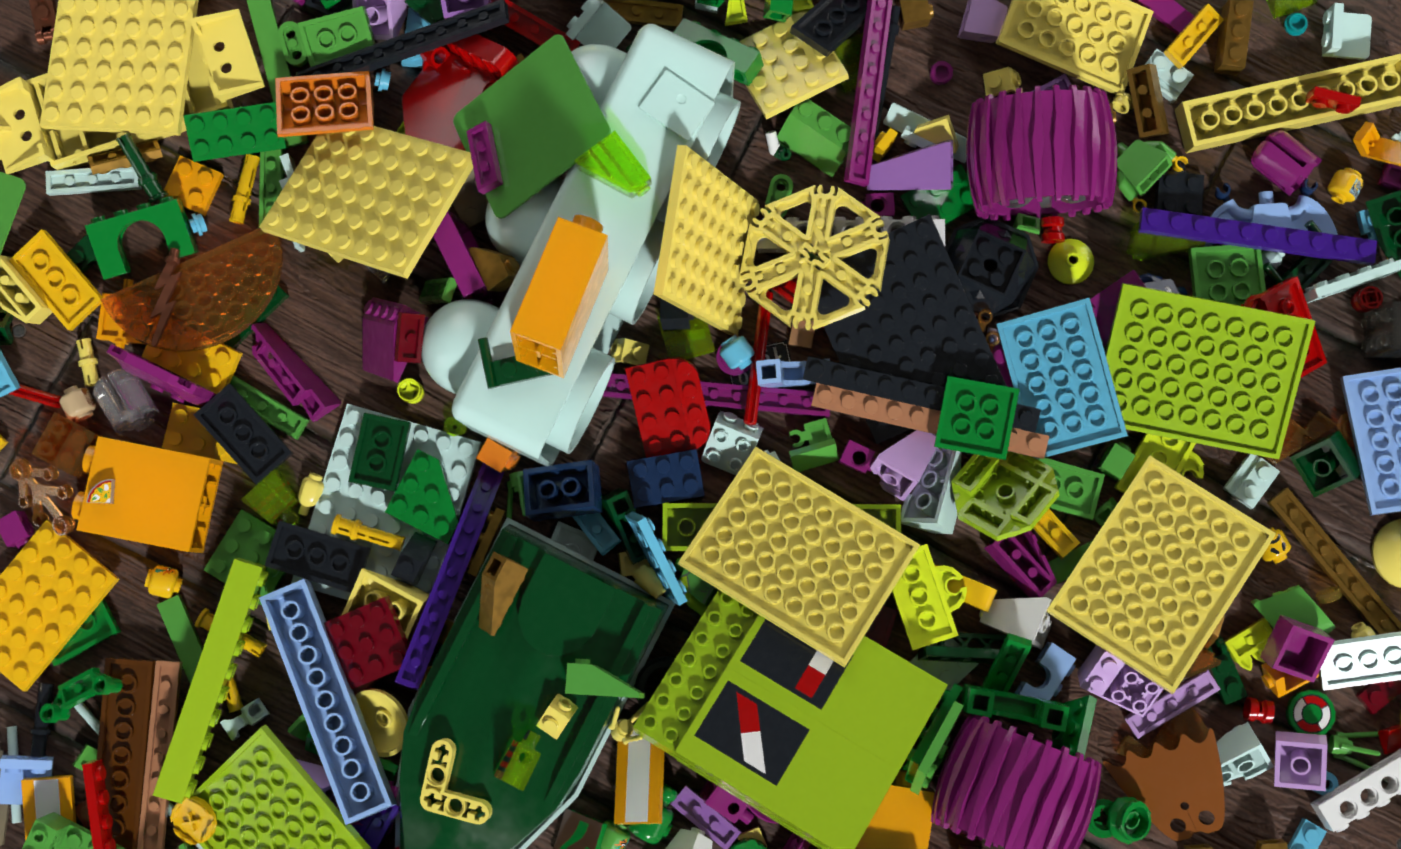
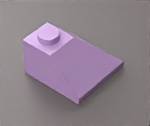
M352 0L353 8L365 6L374 40H388L397 37L407 16L405 0Z

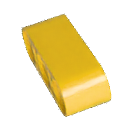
M965 576L959 581L954 579L948 581L947 588L952 593H957L962 587H967L963 603L987 613L989 612L997 593L996 589Z

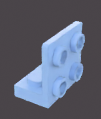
M3 755L0 759V804L23 805L21 780L23 778L52 776L54 757Z

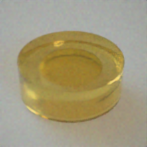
M1332 586L1320 590L1316 593L1319 603L1326 604L1340 599L1342 592L1339 586Z

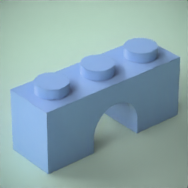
M1047 642L1035 660L1046 672L1044 683L1038 687H1032L1022 681L1014 693L1050 700L1052 696H1057L1063 685L1061 682L1064 677L1070 676L1076 665L1073 663L1076 658L1054 643Z

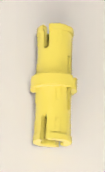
M83 338L77 340L76 344L80 357L78 365L82 367L85 387H92L95 384L100 385L96 367L98 359L94 357L92 339Z

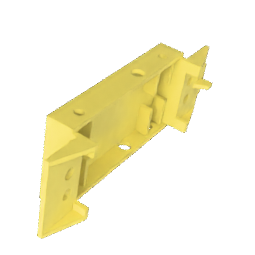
M239 9L190 19L194 30V39L183 115L234 108L231 98L265 87ZM223 42L225 45L224 49L220 52L215 51L216 43ZM226 63L231 64V71L223 73L222 66ZM47 73L28 80L18 77L0 86V160H2L6 174H11L47 161L56 170L76 169L88 165V155L121 148L116 139L126 133L43 129L40 126ZM18 110H24L25 116L21 120H17L15 117ZM184 116L182 121L181 133L187 131ZM26 131L32 133L29 141H23L22 139ZM130 133L135 144L173 136Z

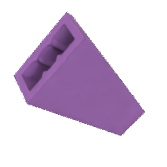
M946 140L871 164L867 190H951L953 188V140Z

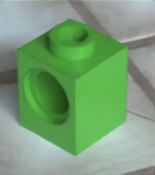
M1120 442L1118 444L1113 443L1109 445L1095 469L1115 481L1120 480L1136 455L1130 452L1131 448Z

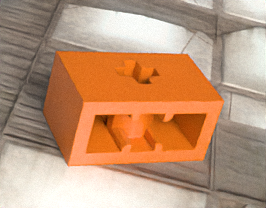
M487 438L476 459L501 473L515 468L521 456L516 451Z

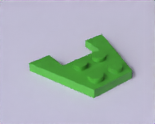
M954 701L917 769L910 791L919 795L922 788L927 789L936 769H939L944 760V755L949 748L948 743L951 738L948 736L964 706Z

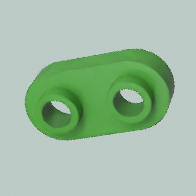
M292 21L284 22L278 30L284 57L291 66L296 68L303 67L307 64L308 57L299 26ZM295 32V36L289 38L290 33ZM300 53L301 57L296 60L295 56Z
M779 174L772 178L765 205L791 195L793 182L789 176ZM782 184L785 186V190L779 191L777 186ZM787 210L782 213V218L786 216Z

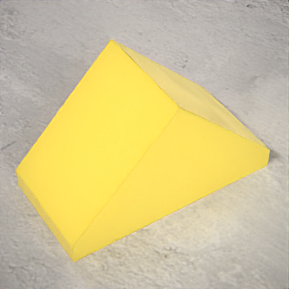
M949 115L917 125L914 134L934 144L953 140V153H956L959 147Z

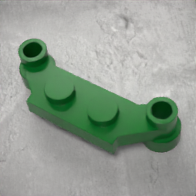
M91 668L59 685V691L53 704L47 703L42 706L40 718L44 723L66 721L70 717V709L95 695H108L120 692L123 686L122 681L101 673L99 668Z

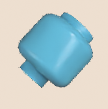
M735 334L721 344L720 355L730 369L739 367L740 370H743L752 363L750 358L754 355V349L744 336L737 337Z

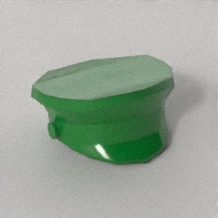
M1134 797L1117 798L1108 810V828L1111 836L1126 844L1139 841L1147 836L1152 821L1151 811L1146 804Z

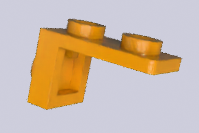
M1365 121L1353 138L1360 155L1401 166V142L1380 137L1374 123Z
M1267 663L1262 664V681L1278 698L1310 682L1273 669Z

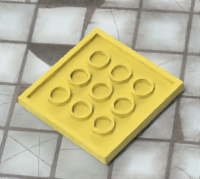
M808 11L797 12L791 15L785 22L779 21L739 41L748 47L753 46L757 48L761 53L764 66L750 86H745L766 120L849 79L848 72L834 51L826 57L790 33L791 26Z

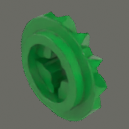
M1096 800L1088 831L1096 837H1112L1108 828V819L1105 820L1104 826L1100 821L1094 820L1100 817L1101 810L1105 815H1108V810L1113 804L1110 800Z

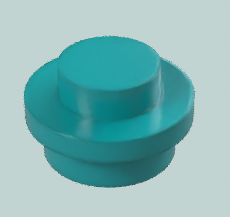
M1292 13L1284 21L1285 31L1292 36L1303 34L1308 26L1307 18L1301 13Z

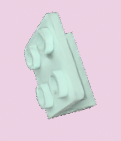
M587 0L581 7L584 12L580 17L574 16L566 26L569 28L566 35L572 40L576 38L584 46L603 44L616 48L631 30V25L603 0Z
M1334 3L1323 15L1322 56L1366 60L1370 55L1371 16L1368 14L1344 12V3Z
M720 411L701 460L704 463L737 475L756 447L763 427H760L757 423L755 425L744 424V420L738 418L735 414Z

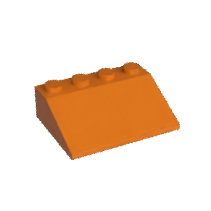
M370 71L275 78L278 137L374 130V99Z

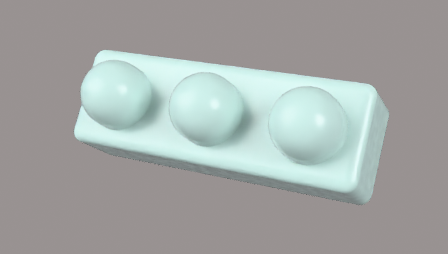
M646 24L638 31L628 53L603 44H589L571 51L611 128L610 136L606 141L570 167L564 180L557 177L503 219L496 217L488 201L485 222L492 244L500 253L514 257L521 266L500 308L477 299H461L450 302L438 309L428 320L424 328L422 361L427 372L437 384L456 394L452 403L453 417L472 431L547 467L553 465L560 450L570 454L580 441L601 401L614 368L615 358L608 355L610 348L623 322L626 321L634 325L654 293L677 145H687L716 167L731 135L741 105L740 101L733 98L734 61L655 24ZM665 70H668L715 103L688 142L639 109V106ZM575 215H584L598 221L603 226L602 233L608 235V272L565 377L561 378L556 375H550L488 389L478 339L488 338L492 362L515 356L510 330L557 218L560 217L572 222Z

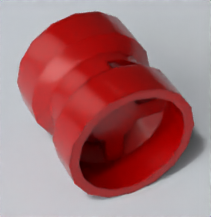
M1050 216L1041 218V227L1043 228V234L1041 235L1042 243L1057 244L1065 241V234L1062 232V227L1064 226L1063 217Z
M1368 286L1356 291L1351 298L1352 307L1360 313L1378 308L1383 302V294L1375 286Z
M1247 697L1243 706L1244 720L1252 722L1259 720L1261 723L1269 725L1272 723L1275 714L1274 702L1268 700L1261 702L1257 698Z

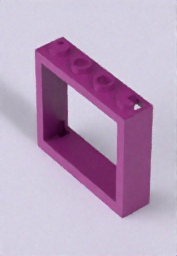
M448 210L433 237L463 297L485 301L494 305L503 300L505 296L503 292L487 290L468 250L471 247H480L468 225Z

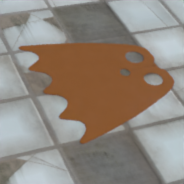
M1212 728L1209 729L1205 741L1201 743H1196L1185 734H1182L1179 745L1174 750L1165 749L1155 742L1152 754L1148 758L1139 757L1128 750L1126 752V762L1121 767L1103 761V765L1126 795L1145 803L1151 811L1152 823L1169 838L1175 841H1182L1191 838L1194 833L1199 831L1211 833L1222 828L1225 817L1224 784L1218 747ZM1181 803H1188L1189 809H1182L1180 806ZM1210 811L1214 815V822L1209 825L1200 822L1198 817L1200 812ZM1173 819H1181L1185 822L1186 829L1183 832H1175L1171 829L1170 822Z

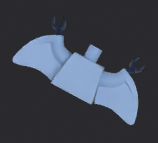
M1306 179L1299 187L1302 195H1299L1296 203L1290 207L1286 203H1274L1273 191H1263L1258 193L1259 204L1253 205L1249 209L1239 207L1234 199H1230L1231 187L1228 183L1223 185L1226 193H1222L1218 187L1215 190V197L1218 200L1224 201V204L1217 208L1210 217L1307 230L1304 225L1308 221L1313 220L1322 233L1338 235L1327 211L1317 201L1309 197L1317 189V182L1310 188L1307 185L1308 179ZM1202 241V245L1205 247L1217 244Z

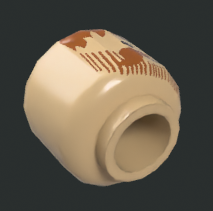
M75 385L63 391L65 395L60 398L59 402L68 419H75L76 422H79L94 414L93 411L96 408V404L87 388H78Z

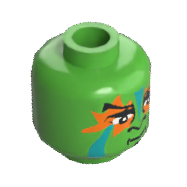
M606 820L604 823L607 824V828L600 849H624L631 838L630 831L627 829L628 824L617 825L614 824V820Z

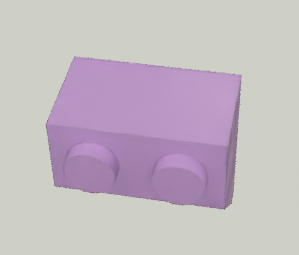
M1275 731L1274 787L1326 791V735Z

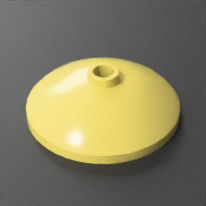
M1401 519L1387 523L1378 531L1373 540L1371 550L1372 561L1378 574L1386 582L1401 588Z
M369 688L357 693L355 697L378 756L390 757L400 752L403 745L404 729L408 722V716L402 705L391 694L380 689Z

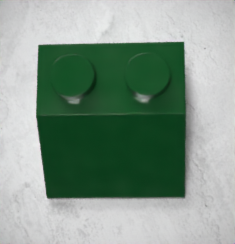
M1340 430L1317 440L1290 456L1291 461L1314 498L1356 479L1361 474L1358 459Z

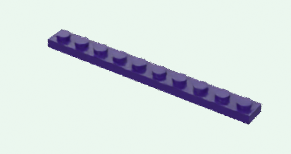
M1144 207L1140 211L1139 233L1365 265H1373L1375 263L1377 240Z
M485 463L480 468L395 680V683L417 691L504 475V472L500 473Z

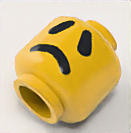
M1270 527L1268 529L1276 533V535L1262 555V559L1264 561L1273 560L1276 564L1288 558L1286 554L1291 550V545L1282 530Z

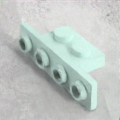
M892 103L883 123L901 132V138L905 139L904 143L916 148L919 146L924 148L934 145V143L914 134L917 125L931 120L897 103ZM955 133L959 147L956 153H953V158L965 163L967 138Z

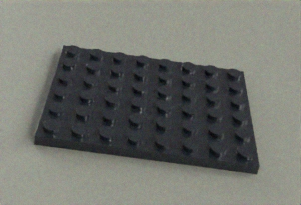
M931 215L924 216L889 232L890 241L881 292L875 288L878 292L877 297L873 294L866 295L865 298L871 304L869 307L865 306L866 310L824 326L839 362L942 387L946 385L947 376L1006 386ZM867 249L841 261L865 278H870L874 274L877 252L874 249ZM823 279L818 312L825 315L846 307L850 301L849 297ZM865 418L876 444L910 430L909 428Z

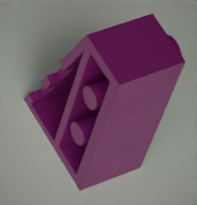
M1032 531L1001 541L993 539L984 549L1029 598L1043 597L1057 583L1045 555L1042 554L1036 542L1038 540Z

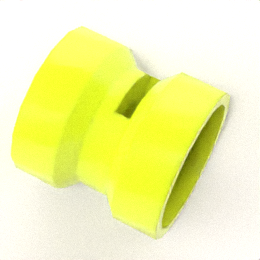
M406 378L399 383L397 393L405 402L416 404L423 399L424 388L416 380Z

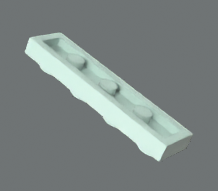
M133 167L118 168L106 174L98 173L94 175L91 168L45 171L46 194L49 196L142 189L138 185L137 180L139 178Z

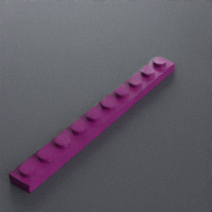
M893 0L867 1L844 177L845 182L863 187L869 185Z
M611 374L602 397L632 400L627 376ZM701 382L706 406L745 410L748 386ZM761 387L758 411L830 417V410L811 406L814 396L812 391Z

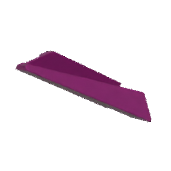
M267 323L252 324L251 330L256 334V344L252 346V354L293 406L302 403L312 422H315L342 403Z

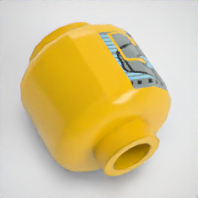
M1344 168V170L1335 172L1327 187L1329 194L1332 196L1331 199L1339 204L1356 200L1364 185V181L1361 178L1362 175L1352 168Z

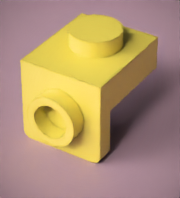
M1010 67L983 74L986 95L998 96L999 92L1004 90L1007 93L1012 92L1016 94V88L1021 86L1019 73Z
M626 338L615 339L611 346L610 354L611 357L615 358V362L633 366L644 364L647 360L649 345Z
M557 694L536 726L557 740L578 709V706L572 703L570 699Z

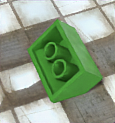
M807 99L793 108L777 137L778 142L787 146L791 151L833 178L847 157L851 127Z

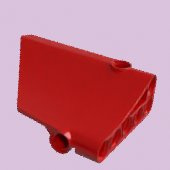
M478 34L420 54L423 59V69L402 96L405 135L466 151L454 126V116L520 63L506 47Z

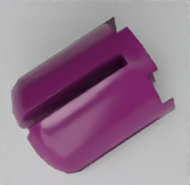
M1279 129L1271 132L1265 138L1266 140L1262 141L1252 154L1251 164L1254 169L1290 197L1307 179L1314 167L1321 163L1322 159L1289 133Z

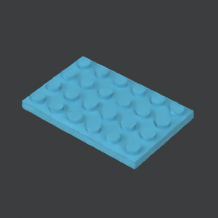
M1090 298L996 324L1013 387L1020 389L1017 400L1018 404L1041 409L1035 433L1049 436L1045 457L1128 436Z

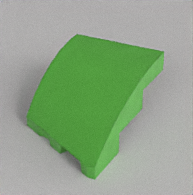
M1299 585L1290 587L1285 591L1272 593L1270 598L1261 601L1258 599L1251 601L1252 605L1273 629L1280 615L1320 628L1327 634L1336 628L1320 607Z

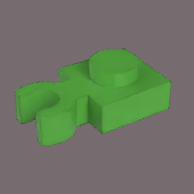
M826 418L803 424L805 430L803 432L800 430L789 432V436L798 435L800 438L798 443L792 445L793 448L801 447L806 441H808L809 445L832 439Z

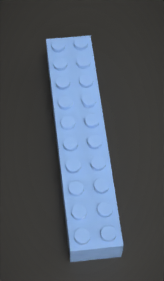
M302 579L259 597L345 825L355 823L396 805L397 802L353 689L351 690L324 626L326 619L311 581Z

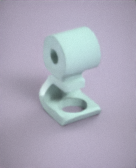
M260 698L241 708L242 714L240 716L220 722L232 741L240 737L238 732L241 728L248 724L253 726L270 714Z

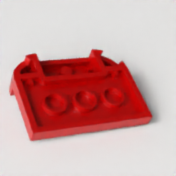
M1298 276L1290 277L1260 294L1251 295L1244 304L1240 305L1312 319ZM1315 325L1301 378L1327 363Z
M670 357L625 368L646 458L690 449L695 450L706 443L710 433V420L696 366L684 358Z

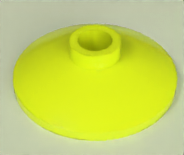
M1065 239L1064 242L1053 246L1049 252L1047 263L1050 273L1056 280L1064 284L1074 285L1083 282L1089 277L1094 267V257L1090 248L1082 241ZM1070 256L1076 258L1075 264L1070 263Z

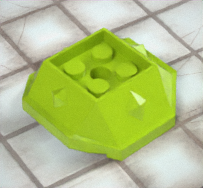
M1010 451L1007 452L1006 460L974 454L951 481L958 519L996 541L1031 531L1059 497V490L1052 467L1032 456Z

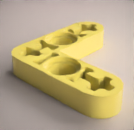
M442 738L436 741L430 751L420 796L421 806L427 811L479 825L485 823L492 815V806L488 801L448 790L456 755L455 743L449 738ZM446 745L445 749L449 753L443 756L442 762H435V760H440L442 756V751L439 750V747ZM434 768H440L444 772L442 781H437L433 778L432 772ZM434 793L435 799L443 800L445 796H447L445 802L437 801L434 804H431V799H429L428 796ZM452 799H458L462 803L460 812H455L451 809L450 802ZM479 806H481L482 812H485V814L482 815L480 818L478 817V812L470 810L467 814H465L468 810V807L470 809H477Z

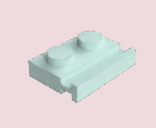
M1158 49L1153 52L1145 65H1156L1162 96L1171 103L1176 101L1177 97L1194 76L1184 67L1178 69Z
M1247 454L1223 487V490L1229 492L1231 496L1249 509H1253L1280 471L1263 458Z

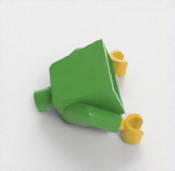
M1135 140L1129 147L1122 142L1117 144V156L1119 158L1117 159L1116 180L1118 188L1128 201H1132V209L1136 213H1139L1135 207L1137 202H1142L1144 207H1147L1146 201L1138 199V195L1142 197L1171 166L1176 172L1183 171L1178 166V161H1182L1185 165L1188 164L1186 157H1177V153L1162 141L1147 140L1143 142Z

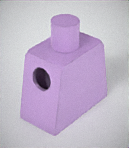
M968 0L958 38L994 43L999 36L1008 7L997 0Z

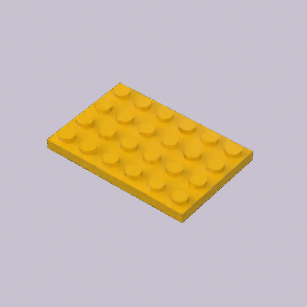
M49 520L42 524L0 575V673L23 692L29 690L120 579Z

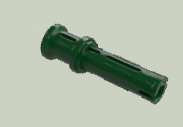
M126 133L118 137L116 141L139 178L137 180L138 185L144 188L149 197L148 202L153 203L168 195V192L164 191L160 185L157 173L155 174V172L150 170L131 134Z

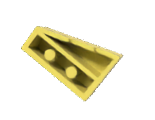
M0 255L1 308L25 323L41 324L53 312L9 262L12 257Z

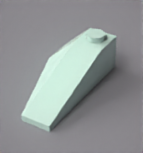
M936 448L914 491L904 500L901 511V524L935 534H953L957 510L951 481L961 470L962 452Z
M1248 722L1234 727L1216 742L1224 786L1231 785V780L1243 777L1247 780L1274 767Z

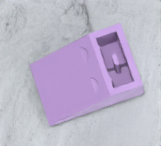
M1098 645L1094 647L1077 672L1081 688L1141 717L1145 716L1163 691L1162 687Z

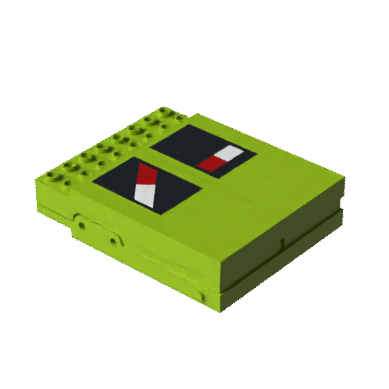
M718 590L633 728L635 734L641 735L643 739L673 756L678 762L817 848L855 849L948 684L866 636L863 637L844 668Z

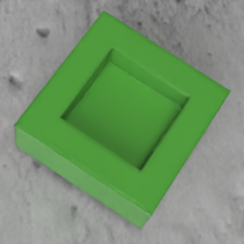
M86 743L72 765L83 771L82 764L97 760L98 749Z

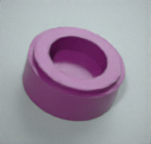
M945 61L936 62L929 71L930 79L937 85L947 84L953 76L951 65Z

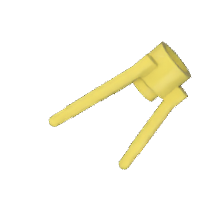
M647 703L628 720L620 719L617 721L620 707L617 706L615 708L612 721L608 725L614 740L623 741V744L627 745L629 742L643 739L641 735H630L633 733L632 723L641 715Z

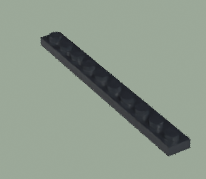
M505 0L489 3L298 71L296 76L373 71L510 23L508 5Z
M811 356L807 358L803 380L941 411L945 387ZM1017 404L1012 427L1035 433L1041 409Z

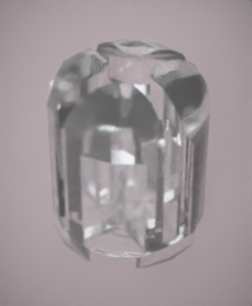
M121 368L107 373L110 381L102 376L96 382L93 388V395L118 436H124L123 432L136 429L138 433L155 422L153 416L156 412H160L140 378Z

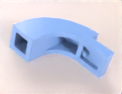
M780 359L756 361L758 385L761 387H804L814 385L816 382L803 380L807 361L785 362Z

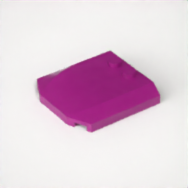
M113 344L110 345L106 352L120 364L123 370L151 383L150 388L161 393L165 390L171 393L170 397L181 403L187 401L203 407L216 395V393L196 383L180 378L160 368L159 365L140 355Z

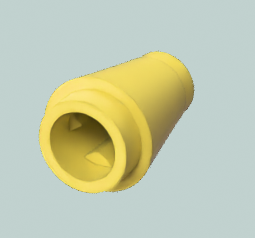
M645 564L632 575L635 579L634 583L655 600L666 592L653 567Z

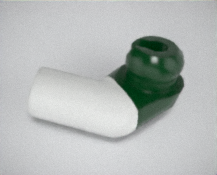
M776 130L766 132L765 136L769 153L781 161L789 160L792 155L791 150L778 142Z

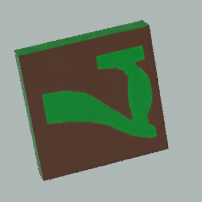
M566 808L554 849H600L607 824L573 809Z

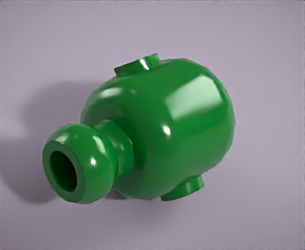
M663 783L662 824H628L629 831L650 844L660 842L663 836L666 838L673 826L671 824L673 811L668 806L677 798V790Z

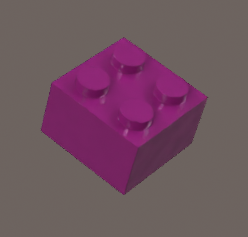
M1280 615L1260 658L1273 669L1314 683L1335 640L1320 628Z

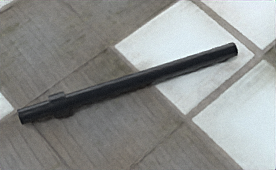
M892 6L875 140L878 137L895 37L898 36L900 28L898 20L901 7Z

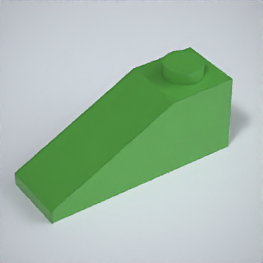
M575 659V663H567L565 694L644 698L645 693L600 666L590 664V659Z

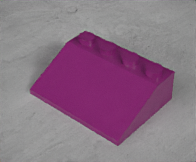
M373 297L364 307L363 370L398 383L408 363L394 361L398 312L421 313L406 305ZM425 316L424 327L429 319L427 316Z

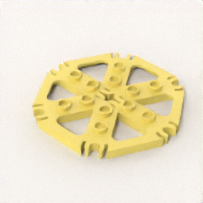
M816 185L786 196L765 205L766 209L761 208L760 212L765 218L761 221L753 218L755 226H752L751 223L749 224L740 270L743 283L752 281L750 286L745 287L746 292L750 298L790 328L793 319L792 323L795 329L798 328L799 322L804 320L806 321V330H810L811 326L813 330L866 310L865 306L869 307L871 305L870 301L865 298L866 295L873 294L877 297L878 292L875 288L881 292L890 241L887 230L881 233L877 232L879 228L884 226L881 217L839 187L837 195L834 186H831L828 194H823L822 185H819L818 188H816ZM803 203L811 204L806 235L781 217L785 210ZM845 206L864 220L863 224L831 236L835 212L838 207ZM762 238H768L788 253L759 266L754 265L757 243ZM867 249H874L877 252L874 274L870 278H865L841 260ZM808 252H809L810 254L812 253V254H814V255L817 254V252H818V256H819V258H820L821 261L816 260V259H813L812 261H810L811 258H810V255L808 254ZM798 277L792 309L783 310L766 297V293L770 288ZM823 279L849 297L850 301L846 307L825 315L818 312Z

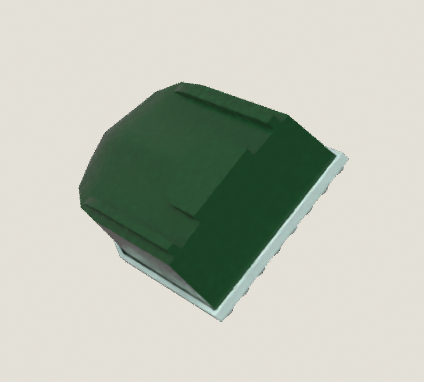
M507 517L454 619L455 622L444 644L438 650L421 689H418L408 709V722L403 733V745L396 787H399L396 802L400 806V811L395 818V848L526 849L579 796L611 732L608 725L612 721L615 708L619 706L621 712L628 697L565 694L567 663H575V659H590V664L600 666L634 687L636 678L644 667L675 603L664 596H660L655 600L634 581ZM493 552L528 568L524 581L521 583L495 636L479 628L482 573ZM561 694L577 705L578 709L556 740L536 725L556 695ZM527 730H530L527 739H523ZM442 738H449L455 743L456 755L448 790L488 801L492 806V815L485 823L480 825L427 811L421 806L420 796L432 745ZM515 740L514 744L517 742L518 744L500 780L494 777V774ZM446 745L439 747V750L442 751V756L440 760H435V762H442L443 756L449 753L445 749ZM440 768L433 769V778L437 781H442L444 772ZM433 793L428 798L431 799V804H434L437 801L445 802L447 796L443 800H438L434 798ZM451 800V809L455 812H460L462 809L460 800ZM479 806L477 809H470L468 807V810L465 814H467L470 810L478 812V817L480 818L482 815L485 814V812H482L481 806Z

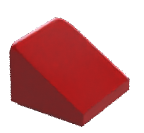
M1401 725L1378 730L1384 754L1401 749Z

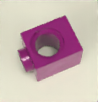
M894 193L865 194L864 201H860V203L872 210L871 204L879 203L883 210L875 213L880 217L891 216L893 220L895 216Z
M849 440L838 463L861 474H865L867 470L871 471L870 467L876 459L873 457L875 451ZM855 452H860L864 455L865 461L863 464L859 465L853 461L852 456Z
M15 510L0 518V534L7 547L21 549L36 533L25 511Z

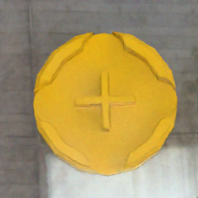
M191 796L186 798L182 804L176 803L172 808L170 820L175 827L173 830L182 841L196 845L197 843L207 841L215 833L217 826L216 814L212 806L204 799Z

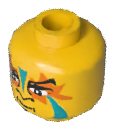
M157 565L154 569H149L144 587L148 588V592L151 595L169 599L173 596L174 592L179 593L183 579H179L177 569Z

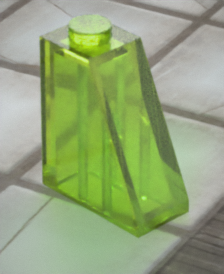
M616 131L610 133L574 160L579 171L631 199L635 196L641 197L651 189V177Z

